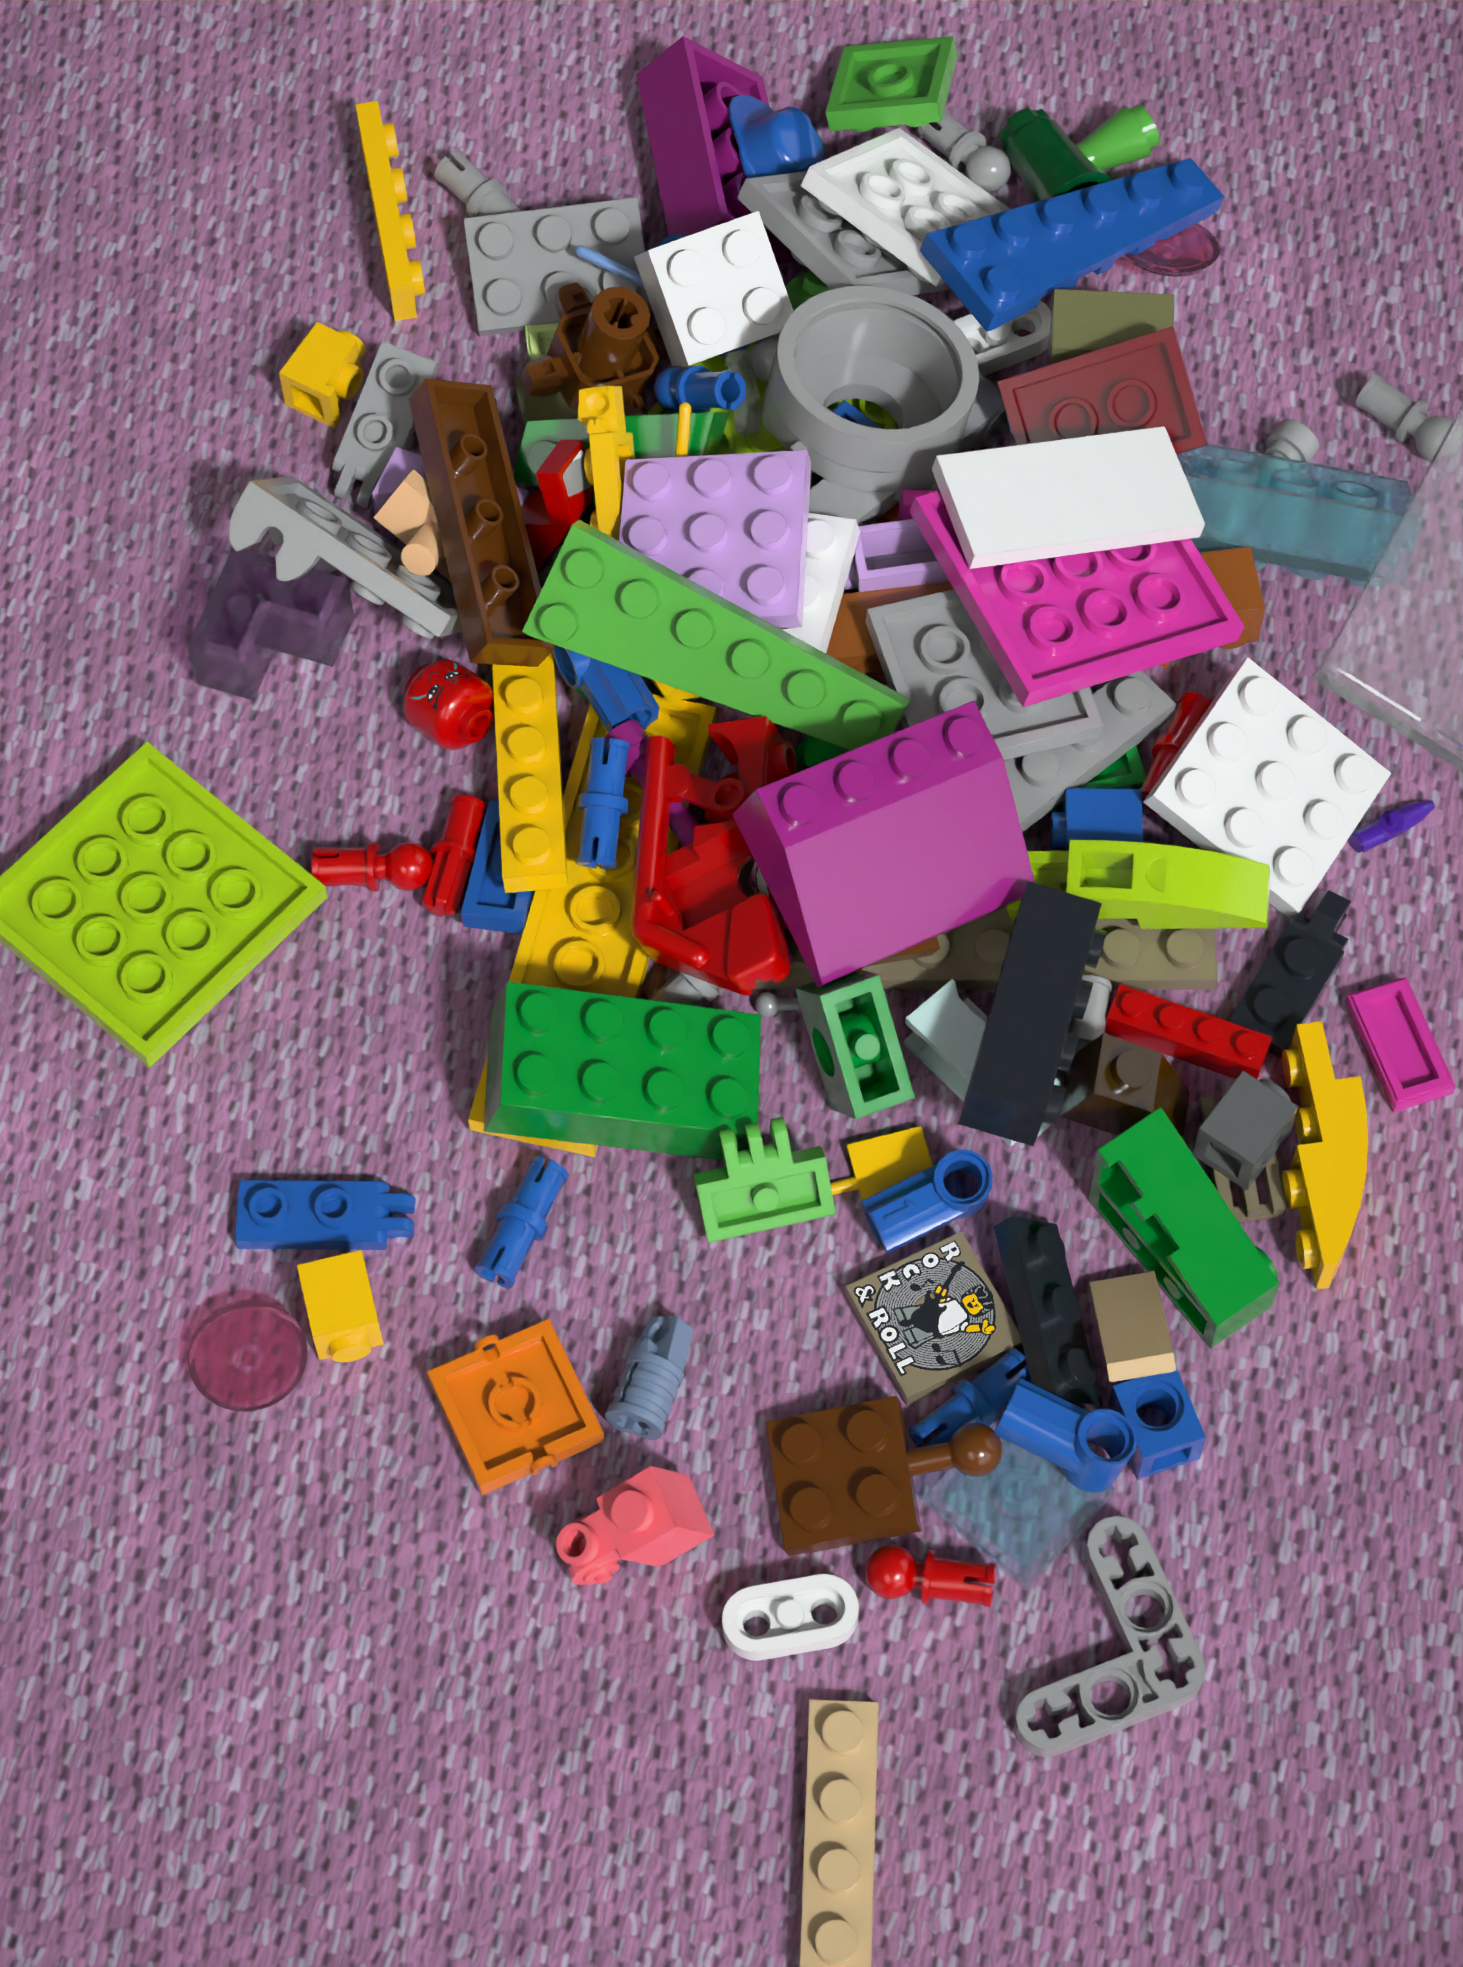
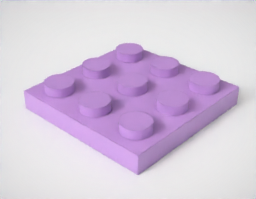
M807 450L626 460L619 541L778 628L802 627L812 463Z

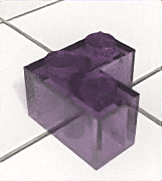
M232 547L187 646L196 683L254 701L276 651L333 667L355 618L348 579L311 569L298 579L281 581L277 579L276 558L245 549L235 551Z

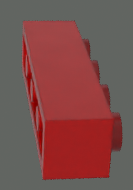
M1122 984L1118 987L1107 1015L1105 1033L1234 1079H1237L1242 1071L1258 1080L1272 1037Z

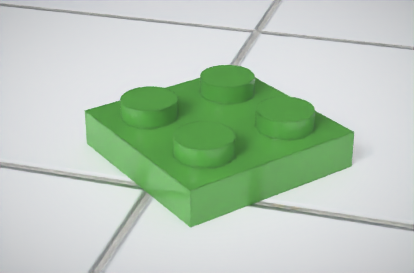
M954 36L844 46L825 111L830 131L852 130L864 132L875 127L897 125L920 127L930 122H941L958 57Z

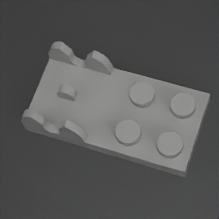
M294 476L249 481L233 510L230 520L229 539L235 551H242L259 543L268 530L271 541L275 545L282 544L276 555V575L278 580L290 581L298 579L309 572L314 566L315 572L318 574H328L340 570L354 580L351 587L360 596L378 605H383L384 602H387L404 614L401 618L402 623L415 633L425 638L433 639L435 635L443 637L463 632L452 584L435 571L427 576H417L409 572L402 563L401 548Z

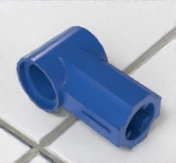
M555 645L553 654L563 679L573 689L581 687L608 733L627 721H639L642 727L646 729L648 725L658 719L659 705L640 675Z
M959 1149L946 1154L940 1159L938 1164L861 1201V1207L873 1234L887 1255L959 1218L971 1217L981 1211L988 1200L992 1188L993 1175L990 1165L983 1156L972 1150ZM966 1171L977 1180L979 1191L970 1198H956L945 1189L943 1180L951 1172Z
M1021 1378L1017 1381L994 1431V1434L1062 1467L1063 1474L1072 1485L1079 1490L1090 1493L1102 1492L1113 1485L1136 1451L1137 1445L1135 1428L1119 1412L1109 1409H1098L1089 1412ZM1091 1443L1100 1446L1107 1452L1110 1458L1096 1455L1087 1444Z

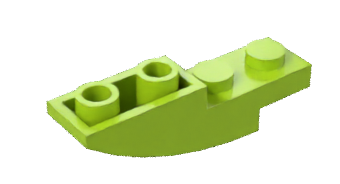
M1070 840L1069 851H1027L1035 884L1102 903L1098 919H1137L1140 929L1268 928L1269 864L1208 850L1109 840ZM1021 900L1007 906V912L1011 920H1015Z

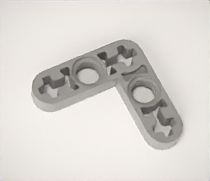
M1112 1516L1096 1523L1089 1533L1085 1552L1088 1567L1128 1654L1036 1689L1023 1698L1017 1709L1014 1728L1018 1741L1024 1749L1033 1755L1042 1757L1056 1756L1181 1707L1195 1699L1202 1687L1206 1670L1203 1656L1146 1533L1138 1523L1130 1518ZM1114 1535L1120 1544L1131 1542L1133 1547L1129 1549L1127 1564L1133 1577L1138 1576L1143 1570L1147 1571L1149 1576L1133 1578L1120 1589L1115 1590L1113 1584L1121 1583L1124 1573L1115 1556L1103 1558L1100 1554L1105 1549L1106 1537ZM1135 1596H1151L1162 1606L1164 1618L1161 1623L1154 1627H1138L1127 1617L1125 1605ZM1170 1632H1175L1177 1638L1168 1639L1166 1649L1175 1666L1187 1664L1190 1668L1185 1674L1184 1687L1176 1688L1170 1679L1159 1681L1156 1676L1161 1672L1163 1659L1157 1645L1155 1644L1146 1652L1142 1650L1140 1645L1157 1643ZM1106 1681L1118 1683L1128 1693L1129 1706L1125 1711L1117 1715L1102 1714L1091 1703L1090 1692L1094 1686ZM1073 1692L1077 1693L1080 1713L1089 1726L1080 1728L1078 1714L1063 1719L1058 1724L1057 1737L1049 1739L1043 1729L1031 1731L1028 1726L1035 1720L1036 1708L1044 1707L1050 1716L1058 1715L1070 1710L1072 1701L1067 1695Z

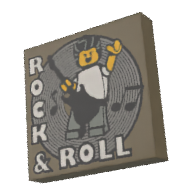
M962 1231L845 1286L846 1298L906 1405L995 1363L1010 1348H1015L1018 1351L1024 1349L1017 1326Z

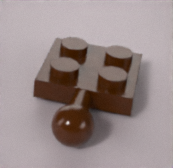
M897 1396L767 1421L766 1426L784 1550L788 1556L807 1554L921 1532L913 1476L956 1468L960 1473L969 1477L985 1476L995 1470L1002 1458L1003 1448L1000 1437L994 1434V1430L985 1424L969 1423L958 1428L948 1442L909 1449L902 1404Z

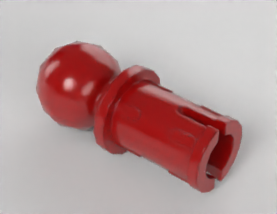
M409 841L397 844L387 854H381L378 842H370L368 847H314V857H312V876L323 885L369 886L372 892L379 891L380 879H388L397 889L405 891L419 889L427 883L433 868V860L429 852L420 844Z
M889 1545L875 1550L868 1558L864 1569L865 1580L870 1590L877 1596L885 1599H899L909 1594L912 1589L922 1590V1604L929 1605L931 1598L981 1604L984 1607L990 1608L992 1605L994 1593L992 1586L966 1582L972 1581L995 1585L996 1563L989 1562V1564L938 1558L936 1557V1550L930 1549L927 1552L925 1563L916 1562L914 1556L905 1548Z

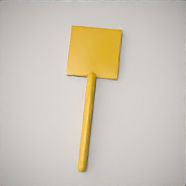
M919 1126L847 1144L846 1148L855 1177L831 1182L832 1195L858 1189L863 1201L932 1167L922 1127Z

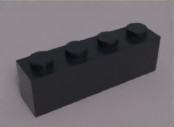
M1027 881L1015 917L960 1113L959 1125L1033 1147L1042 1123L1055 1125L1065 1093L1064 1087L1054 1085L1057 1070L1069 1072L1079 1040L1078 1034L1068 1032L1071 1017L1083 1019L1093 986L1092 982L1082 980L1085 966L1096 969L1107 931L1095 928L1102 903Z

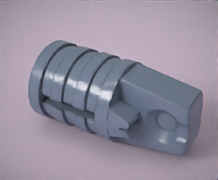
M651 1317L633 1350L628 1354L624 1364L625 1369L621 1372L618 1387L615 1388L611 1398L612 1403L609 1404L605 1413L607 1422L617 1430L648 1440H656L662 1436L665 1428L664 1423L668 1420L671 1405L674 1403L678 1393L677 1389L681 1386L684 1378L683 1371L693 1334V1329L680 1317Z

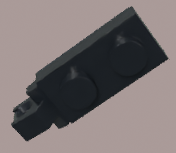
M1328 890L1311 919L1297 913L1292 923L1286 925L1228 1021L1271 1036L1272 1040L1268 1052L1281 1059L1282 1051L1289 1049L1291 1046L1296 1024L1306 1022L1342 962L1344 949L1349 939L1337 932L1347 917L1346 911L1351 901Z

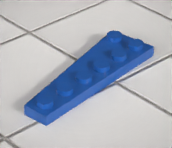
M1191 158L927 233L919 251L984 330L988 332L1036 308L1040 299L1054 292V289L1071 290L1076 286L1079 278L1091 272L1099 275L1111 269L1115 260L1128 253L1136 256L1153 247L1155 242L1166 240L1205 220L1218 211L1225 196L1211 182L1205 172Z

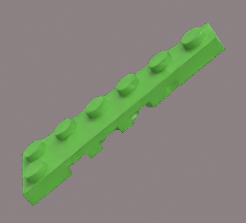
M578 520L571 526L522 630L523 633L753 716H767L773 723L849 750H854L893 734L911 701L909 698L581 520Z

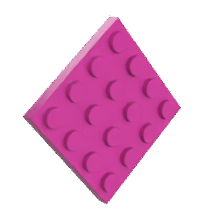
M940 490L914 498L910 514L1022 707L1236 642L1245 627L1191 539L969 569Z

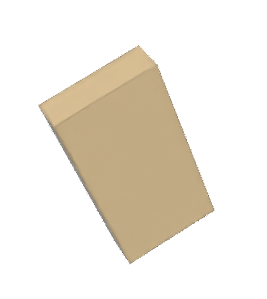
M1155 1271L1089 1282L1109 1382L1176 1371L1174 1351Z

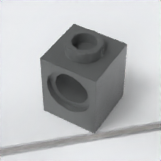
M1242 1071L1199 1128L1193 1155L1245 1190H1248L1291 1133L1298 1106L1290 1101L1287 1093L1277 1084L1266 1079L1258 1081Z

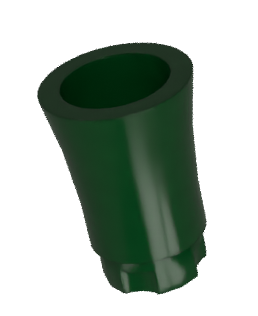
M1027 107L1016 112L1008 118L1005 128L998 134L1000 147L1005 152L1010 161L1011 168L1023 183L1034 203L1112 181L1105 172L1085 156L1071 141L1058 122L1050 119L1043 109L1032 110Z

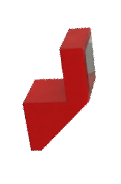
M560 439L536 472L541 490H533L521 507L537 572L565 538L571 526L577 522L595 496L594 485L588 482L585 473L584 457L586 451L582 440Z

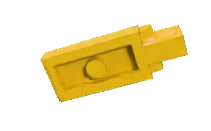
M600 386L579 390L578 421L587 427L586 432L590 434V448L585 452L584 467L588 482L594 485L596 510L591 514L590 526L619 541L626 460L635 459L633 434L626 432L622 386Z

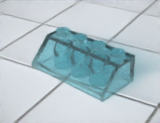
M1208 444V446L1177 455L1205 522L1200 537L1191 538L1199 552L1251 547L1256 568H1264L1267 563L1290 567L1291 572L1308 579H1324L1326 574L1349 578V581L1357 587L1374 591L1383 590L1385 585L1403 588L1421 521L1408 481L1214 444Z

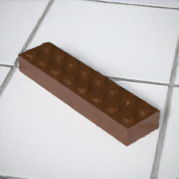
M425 378L410 396L409 404L470 663L538 667L555 649V645L522 632L541 592V587L492 385Z

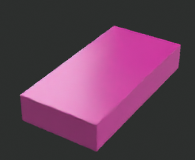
M1407 977L1357 991L1346 996L1345 1005L1393 1113L1454 1093L1456 1087Z

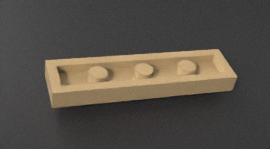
M809 1699L800 1967H871L879 1702Z

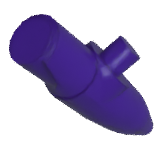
M1432 800L1419 801L1395 810L1385 811L1380 818L1351 834V846L1356 852L1364 853L1397 837L1420 823L1435 808L1434 802Z

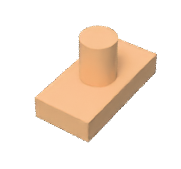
M413 469L374 516V519L406 544L401 553V560L409 572L417 576H427L436 569L451 582L428 481Z

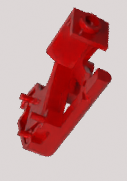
M767 716L708 724V733L731 765L738 764L739 780L726 778L719 782H714L692 774L686 766L674 764L676 746L669 738L658 735L647 739L630 916L632 935L653 961L744 996L752 994V990L757 987L755 981L762 979L764 982L772 979L776 984L783 981L790 972V961L780 911L774 906L767 895L756 893L747 897L740 890L738 879L741 869L753 856L732 815L756 789L797 773V759L792 743L783 739ZM671 802H689L716 812L724 820L721 823L694 826L693 842L666 855Z

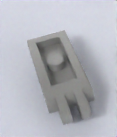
M381 342L332 465V470L341 473L335 488V497L347 500L356 479L360 480L363 484L356 504L369 509L372 501V492L395 448L407 450L415 430L409 398L425 378H436L440 368L437 362L386 342Z

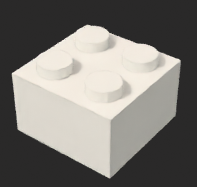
M759 211L650 249L634 257L672 366L680 365L686 367L780 333L786 320L793 313V308Z

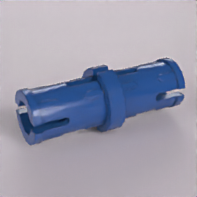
M591 738L586 793L579 794L578 801L579 809L584 810L579 856L577 857L576 864L595 869L598 864L602 865V869H616L621 814H627L629 800L623 797L630 743L610 738V743H605V738Z
M543 1156L531 1157L528 1168L511 1201L501 1204L496 1214L499 1224L484 1254L474 1268L481 1278L492 1283L496 1275H499L501 1279L498 1285L507 1289L513 1287L515 1277L534 1240L540 1241L543 1239L548 1229L545 1219L562 1185L566 1183L569 1177L567 1170L551 1159L546 1170L542 1168L546 1161Z
M1010 1348L1005 1352L1004 1356L974 1380L969 1382L963 1379L951 1389V1398L917 1424L909 1427V1434L915 1444L918 1446L937 1430H940L942 1433L929 1442L927 1446L950 1441L954 1432L965 1424L982 1423L990 1426L996 1421L994 1413L1006 1405L1019 1378L1032 1384L1028 1365L1011 1379L1006 1378L1010 1372L1019 1366V1363L1025 1359V1356L1017 1349Z

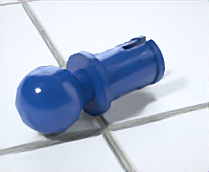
M679 365L664 369L657 375L653 387L655 399L660 407L667 411L679 413L680 404L686 402L691 406V413H704L710 408L735 410L740 407L746 396V384L742 376L737 372H710L709 369L703 366H689L685 368Z

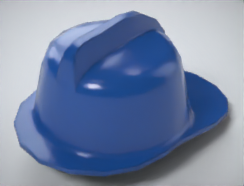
M742 94L731 99L728 106L729 119L739 147L740 159L747 179L808 171L810 166L824 161L825 151L822 140L811 124L809 116L801 109L787 106L774 111L755 97Z

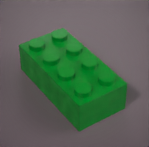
M506 982L490 1010L484 1132L724 1160L719 1131L732 1128L737 1139V1151L748 1149L744 1125L758 1123L761 1014Z

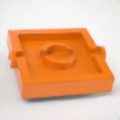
M550 1319L501 1340L497 1335L486 1336L474 1344L475 1351L427 1371L429 1383L481 1496L530 1474L536 1476L539 1474V1470L548 1466L554 1468L558 1465L557 1462L605 1442L604 1432ZM494 1344L493 1348L483 1351L485 1346Z

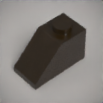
M1103 1033L1074 1054L1070 1070L1066 1074L1065 1093L1061 1104L1060 1117L1118 1136L1161 1107L1183 1139L1190 1092L1161 1052Z

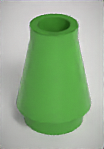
M1137 104L1130 109L1123 105L1084 140L1076 144V146L1090 161L1104 171L1150 157V150L1160 145V137L1151 116L1141 104Z

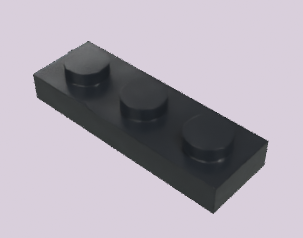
M1011 1216L994 1226L1032 1384L1089 1412L1097 1410L1103 1406L1096 1379V1368L1090 1356L1081 1320V1308L1075 1296L1065 1257V1245L1060 1237L1058 1225Z

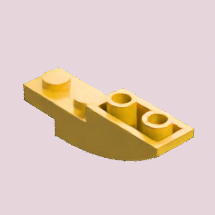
M1319 1021L1296 1024L1290 1049L1282 1051V1068L1285 1083L1288 1088H1298L1302 1107L1297 1109L1295 1116L1296 1133L1300 1145L1296 1147L1290 1170H1284L1282 1173V1185L1288 1209L1298 1208L1303 1228L1302 1230H1297L1295 1234L1298 1262L1301 1269H1312L1316 1289L1329 1288L1343 1259L1361 1205L1368 1155L1367 1109L1361 1076L1335 1079L1323 1023Z

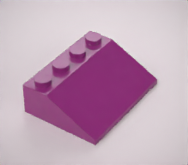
M975 701L961 705L756 789L732 814L818 988L1022 899L1027 881L1035 883L1004 759Z

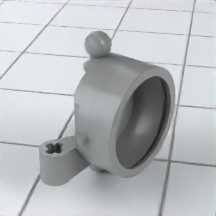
M858 285L822 292L803 302L793 311L783 325L779 338L770 336L758 340L749 351L748 361L751 372L757 379L767 382L762 404L763 426L779 440L787 451L807 450L812 462L811 471L824 477L822 481L810 489L809 513L856 519L858 526L872 525L880 516L898 502L900 503L902 489L939 490L932 472L936 456L961 453L968 448L981 445L991 446L1009 429L1008 417L1000 389L979 372L974 350L962 330L947 315L933 305L899 290ZM857 398L870 401L886 409L896 420L899 429H880L860 425L838 416L827 409V407L843 399Z

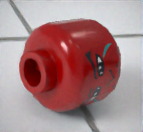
M443 659L422 665L410 676L405 685V718L414 729L439 747L452 751L465 748L484 738L491 729L494 713V691L485 680L460 662Z

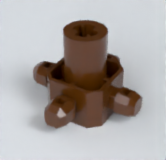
M578 282L562 286L558 289L555 299V307L560 317V322L546 355L530 361L524 367L521 374L527 393L542 397L560 392L568 407L578 410L579 390L600 386H622L625 416L648 415L642 396L656 364L669 359L658 324H649L650 312L648 305L639 294L623 287L607 288L599 292L595 299H593L588 289Z

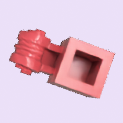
M649 1466L597 1497L599 1510L589 1516L579 1517L573 1523L562 1528L556 1537V1549L560 1558L567 1565H570L568 1573L574 1584H603L610 1581L612 1575L620 1569L618 1562L620 1559L658 1567L672 1561L715 1535L690 1475Z

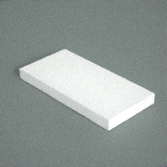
M1165 426L938 455L932 466V472L969 569L1198 538L1205 526Z

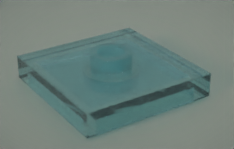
M1000 1416L990 1426L994 1431ZM1000 1438L1003 1453L1000 1463L995 1470L982 1477H969L960 1473L956 1468H952L924 1496L923 1504L988 1560L996 1563V1566L1023 1590L1027 1591L1114 1496L1115 1487L1111 1486L1102 1492L1093 1493L1079 1490L1067 1480L1062 1472V1467Z

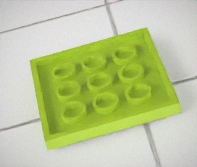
M146 742L0 876V943L150 1069L328 897L325 885L149 742Z

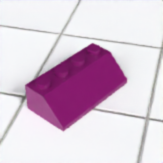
M682 36L636 74L641 96V109L645 115L651 145L650 153L654 160L660 189L659 197L663 205L669 236L675 234L690 236L752 213L737 199L747 177L743 170L739 147L729 119L728 106L733 97L741 94L755 97L769 106L762 76ZM765 229L777 265L797 262L792 257L791 250L771 231Z

